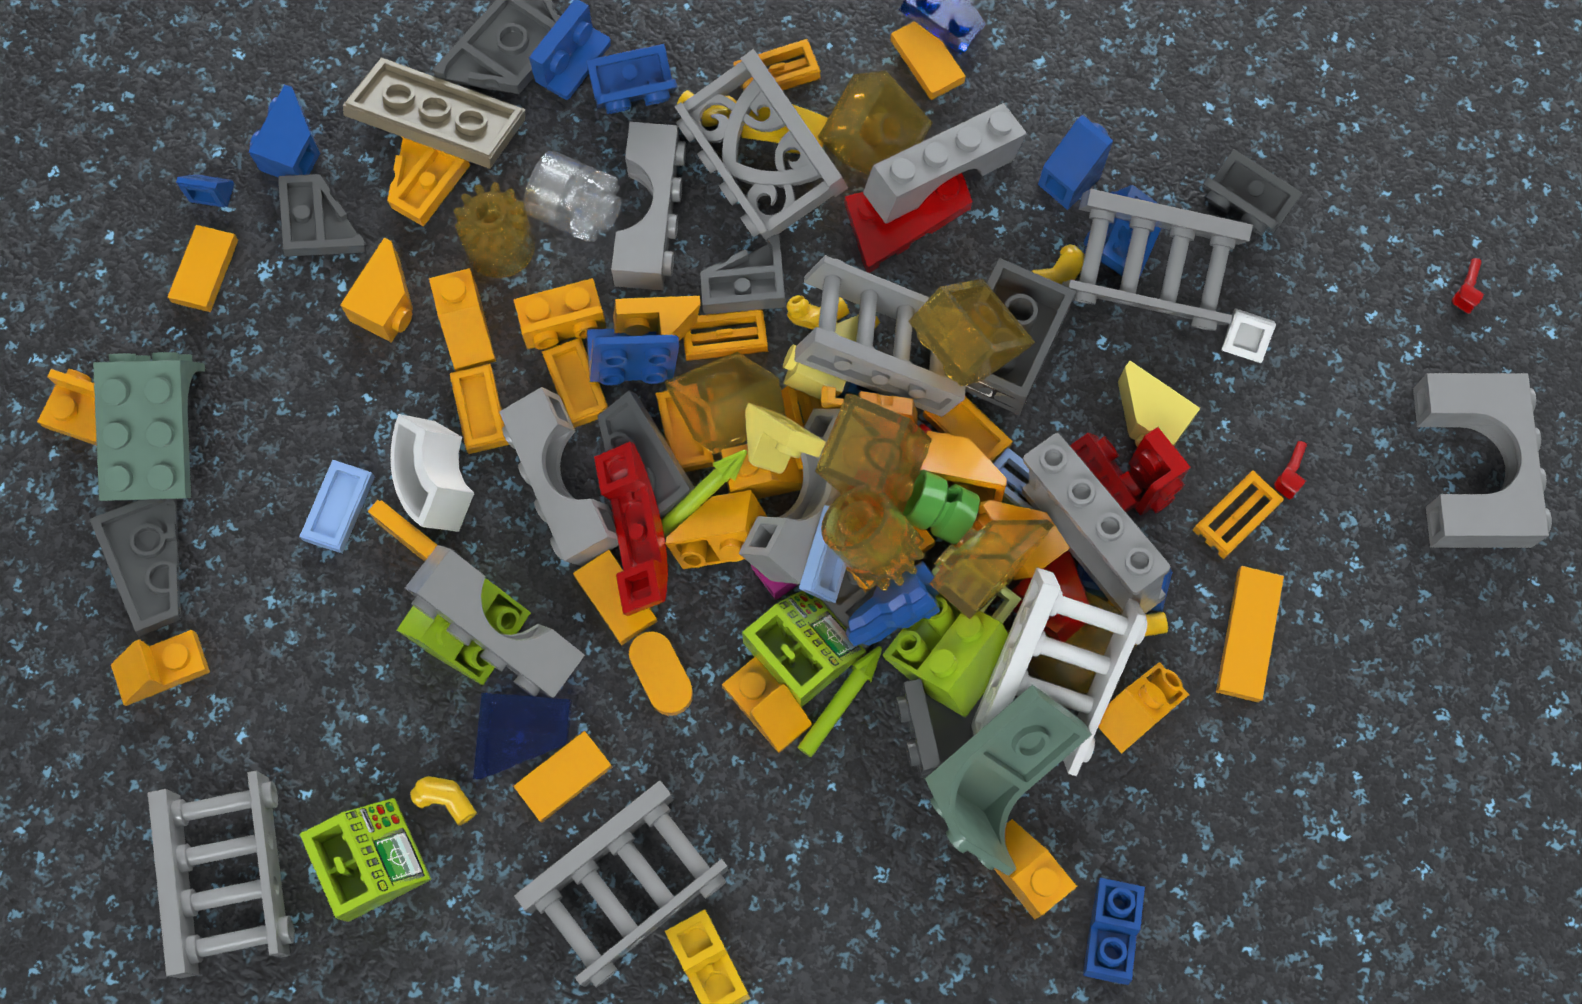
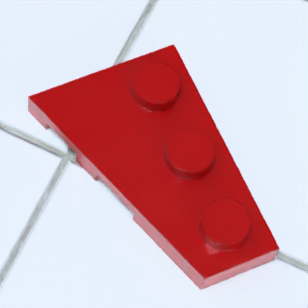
M963 173L950 178L940 185L917 209L886 224L863 192L845 196L844 205L866 272L874 271L884 260L895 253L899 255L910 248V244L927 233H934L971 209L972 199Z

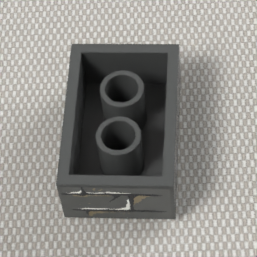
M999 258L948 362L946 376L966 384V392L1020 415L1069 312L1076 291Z

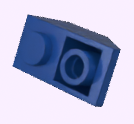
M284 85L279 96L271 101L268 108V116L263 126L253 134L250 141L249 153L258 169L275 177L309 175L320 155L303 108L293 88L288 85Z
M1081 115L1044 164L1038 185L1067 210L1082 197V193L1089 190L1100 179L1113 143L1107 131L1098 123H1092L1084 115Z

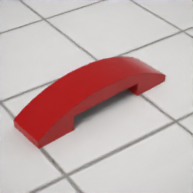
M627 442L595 456L594 459L601 495L611 501L623 571L616 573L623 615L630 616L665 602L668 585V564L663 526L652 485L635 444Z

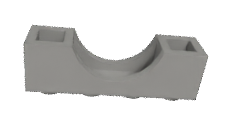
M1004 103L873 165L863 193L886 224L917 209L935 189L964 171L977 169L984 176L1012 162L1027 133Z
M630 122L625 155L628 177L644 185L651 193L653 201L649 211L641 221L630 228L616 232L611 267L615 287L664 290L665 276H672L674 252L668 251L669 239L677 238L678 215L672 214L673 203L681 202L682 178L677 177L678 166H685L686 142L679 139L678 125Z
M540 387L499 411L505 424L502 428L503 435L509 445L516 449L521 461L518 464L519 472L525 482L532 486L537 498L534 501L535 509L541 519L548 523L553 535L550 542L556 555L565 562L583 566L607 550H612L619 546L614 517L609 505L594 499L576 500L563 484L560 472L561 456L564 447L576 431L560 395Z
M813 409L804 428L826 441L820 457L802 452L803 484L797 501L782 516H758L739 551L743 558L770 581L800 584L824 505L839 508L873 441V438L844 409Z
M437 545L405 587L408 592L416 597L411 604L433 620L438 614L450 623L446 629L448 633L467 646L471 641H474L484 649L480 655L482 659L501 672L505 667H508L518 675L514 683L533 697H536L538 692L554 698L585 654L553 629L540 624H536L530 629L517 634L504 635L498 633L489 624L482 609L481 593L485 576L453 550Z

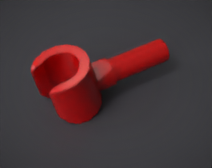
M1478 258L1471 260L1466 279L1452 298V303L1467 314L1472 312L1485 295L1474 288L1482 263Z
M1303 441L1296 443L1290 462L1274 483L1275 489L1289 500L1294 497L1306 482L1305 479L1295 473L1300 467L1307 444Z

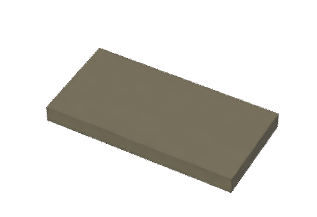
M380 58L343 104V113L346 117L491 169L525 121V109L384 58Z

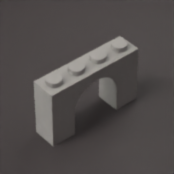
M1427 373L1413 388L1417 427H1461L1478 431L1497 446L1505 463V479L1499 492L1492 494H1440L1426 506L1430 548L1534 547L1549 536L1552 517L1549 509L1545 508L1544 490L1546 488V473L1543 468H1540L1538 453L1541 446V433L1538 428H1535L1533 411L1536 406V394L1534 389L1530 388L1528 373Z

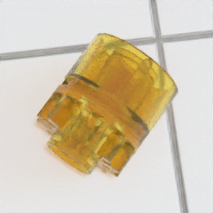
M493 183L491 191L485 192L484 188L478 184L475 186L477 196L472 198L468 194H462L461 199L464 206L454 209L457 219L455 228L468 261L475 270L488 277L505 278L515 275L528 265L535 249L534 236L524 203L516 199L512 188L503 193L500 190L499 184Z
M869 485L852 488L840 495L830 505L824 515L821 525V534L824 542L868 588H872L877 584L882 591H886L889 587L890 579L898 586H901L904 583V578L901 574L905 571L910 574L917 572L914 560H920L925 556L919 548L923 544L924 539L881 489Z

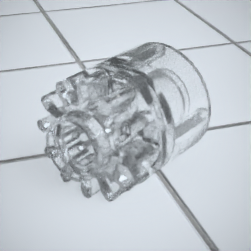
M550 150L539 160L529 179L523 202L524 213L531 218L582 240L595 242L598 233L602 234L603 231H609L618 217L621 208V198L616 196L619 190V185H616L618 178L554 150Z

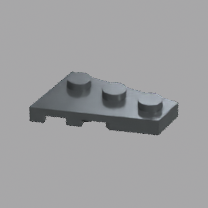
M629 390L598 415L605 452L627 442L635 444L652 485L662 520L695 488L636 393Z
M177 499L138 500L89 519L138 637L181 620Z

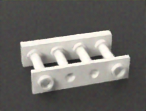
M1037 567L971 723L973 735L977 734L1010 705L1015 696H1020L1031 685H1034L1061 706L1079 711L1077 717L1086 723L1092 733L1086 741L1063 759L1068 774L1077 776L1082 762L1087 763L1093 754L1095 747L1094 735L1134 644L1139 645L1145 636L1147 619L1138 601L1129 598L1122 615H1118L1064 597L1054 573ZM1056 614H1060L1114 632L1105 654L1101 655L1046 637L1043 630L1049 616L1054 617ZM1039 654H1043L1096 672L1087 695L1030 677L1026 670L1032 656L1037 657Z

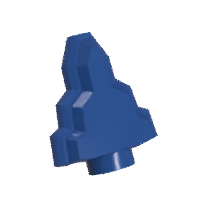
M902 559L892 568L891 574L876 587L873 597L860 606L848 619L849 627L845 634L853 646L861 644L869 646L879 642L898 628H909L922 618L929 619L940 612L935 597L945 589L923 561L913 568Z

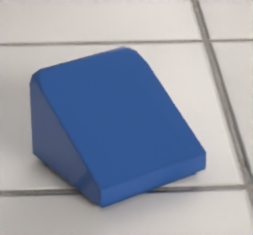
M204 175L180 176L176 180L177 185L189 202L223 208L228 207L234 187L233 180Z

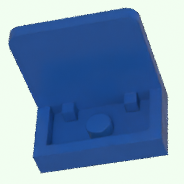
M664 44L586 60L597 109L606 108L607 114L629 110L631 107L630 102L644 99L646 106L667 102L671 98L670 93H674L677 89L676 79L671 77Z
M587 329L590 382L618 385L624 381L642 380L648 384H658L666 379H673L679 351V337L676 335H656V332H648L642 336H630L626 333H614V329Z

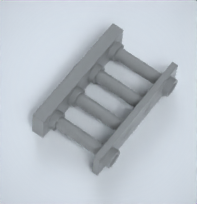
M1089 189L1082 193L1079 210L1090 212L1089 218L1093 221L1080 280H1068L1062 283L1063 286L1076 291L1073 301L1095 305L1097 299L1125 304L1192 319V327L1216 331L1217 325L1231 324L1233 315L1216 312L1229 250H1234L1235 244L1239 245L1250 241L1252 224L1095 189ZM1114 218L1130 221L1129 227L1133 229L1119 290L1096 285L1109 223H1114ZM1155 227L1170 230L1169 236L1173 237L1160 299L1136 294L1149 232H1154ZM1195 236L1209 238V245L1213 246L1199 308L1176 303L1189 241H1194Z
M826 255L805 275V284L823 290L819 326L813 329L796 346L795 362L885 396L912 398L917 408L941 417L965 399L966 384L946 376L948 339L968 323L971 314ZM839 297L860 305L856 342L835 333ZM876 312L896 319L893 356L878 351L873 347ZM913 326L932 334L929 370L910 362Z
M258 771L247 772L249 790L188 803L181 799L180 795L167 789L148 792L167 977L186 978L199 975L198 963L203 961V957L268 944L269 955L281 958L290 956L289 944L294 943L295 932L291 917L285 915L272 809L278 806V794L274 782L269 781V777ZM252 808L254 835L196 847H190L189 844H185L184 826H187L190 820ZM257 853L260 880L197 893L194 889H190L188 871H192L194 865ZM262 898L265 925L206 938H200L199 935H195L193 917L198 915V911Z
M660 780L514 895L526 912L530 914L536 910L540 914L545 912L587 967L575 977L581 986L586 987L591 982L595 987L600 986L617 972L618 969L614 963L700 893L706 899L726 883L723 875L729 870L725 862L721 859L710 868L669 816L671 810L667 805L674 800L671 793ZM645 823L649 827H656L696 879L675 897L632 843L635 840L632 833ZM608 852H611L613 856L618 854L660 908L639 926L596 872L599 869L596 862ZM573 880L577 885L581 883L584 885L623 937L621 941L602 956L560 901L563 896L559 891Z

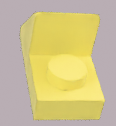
M751 403L747 404L745 420L748 459L753 466L780 474L785 471L790 457L800 458L802 452L820 457L826 441L781 413Z

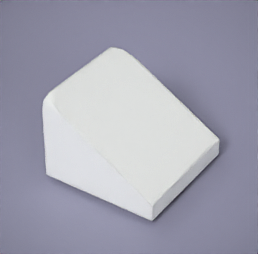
M1234 308L1232 322L1228 326L1221 350L1262 363L1276 323L1270 319Z

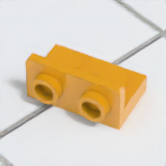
M593 278L513 299L527 350L531 348L548 349L557 345L561 340L572 337L587 338V329L607 328Z
M51 369L47 377L55 384V387L37 422L43 428L97 446L95 393L92 379L73 369H68L66 374Z

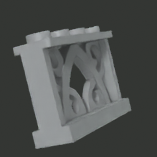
M752 49L740 58V63L683 103L680 102L674 107L682 117L676 121V124L689 142L696 138L703 148L697 155L710 174L718 170L724 179V182L718 185L732 206L739 201L746 214L741 216L740 219L753 237L761 234L767 242L769 237L781 233L832 196L837 197L847 190L848 187L839 171L760 57ZM751 77L753 78L752 82L740 95L736 104L725 97ZM721 105L732 111L729 119L722 114L711 115L712 118L717 119L719 122L715 130L709 131L702 126V114L710 106ZM762 107L770 109V116L766 121H758L749 116L751 110L758 116V111ZM744 124L761 132H771L784 126L787 127L789 132L781 138L775 152L777 171L754 169L738 163L739 142ZM723 142L722 160L710 143ZM792 149L799 151L800 158L795 162L789 161L792 169L786 170L784 163L785 153ZM734 178L753 185L747 197ZM819 178L823 179L822 183L795 200L792 186L809 183ZM775 187H784L786 202L783 209L775 215L763 214L758 208L759 198L763 195L770 196L771 206H773L777 200V190Z
M1055 433L1025 454L1023 462L1029 469V483L1022 488L1023 496L1035 510L1047 512L1070 547L1069 552L1122 615L1129 598L1138 601L1144 613H1147L1165 600L1166 594L1161 588L1164 575L1170 571V564L1062 436Z

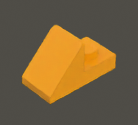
M700 296L615 299L614 333L642 336L648 332H656V335H676L680 341L697 323Z
M193 630L151 646L140 639L136 640L111 664L122 702L126 706L210 673L198 635Z
M756 656L722 684V688L778 753L783 751L812 726V722L784 683L780 685Z

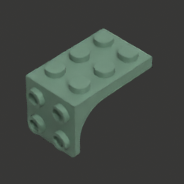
M177 352L152 353V361L150 356L129 353L109 354V362H93L99 501L191 498L188 393L193 375L196 372H205V363L193 362L191 354H179Z
M1031 685L926 777L925 780L933 795L930 799L931 804L937 813L944 818L949 828L946 831V835L952 845L962 853L968 851L977 856L979 861L989 870L996 868L1008 876L1016 870V866L1007 850L1005 842V828L1009 814L1015 803L1027 790L1092 735L1086 723L1037 687Z

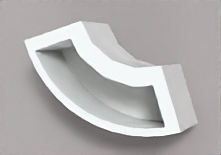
M398 414L392 436L390 458L393 483L403 508L421 527L459 532L474 492L465 484L459 470L458 453L462 437L436 421Z

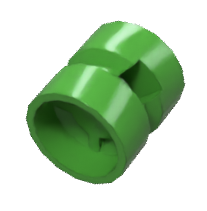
M923 469L913 477L903 495L899 509V519L920 530H926L931 527L933 536L956 545L964 540L971 530L979 511L980 498L977 493L957 484L951 485L948 488L946 479Z

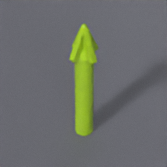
M746 450L739 451L713 463L715 469L661 520L665 538L692 515L730 478L734 481L736 480L747 455Z
M881 646L876 647L852 664L853 671L797 748L809 757L814 755L866 681H872L882 652Z

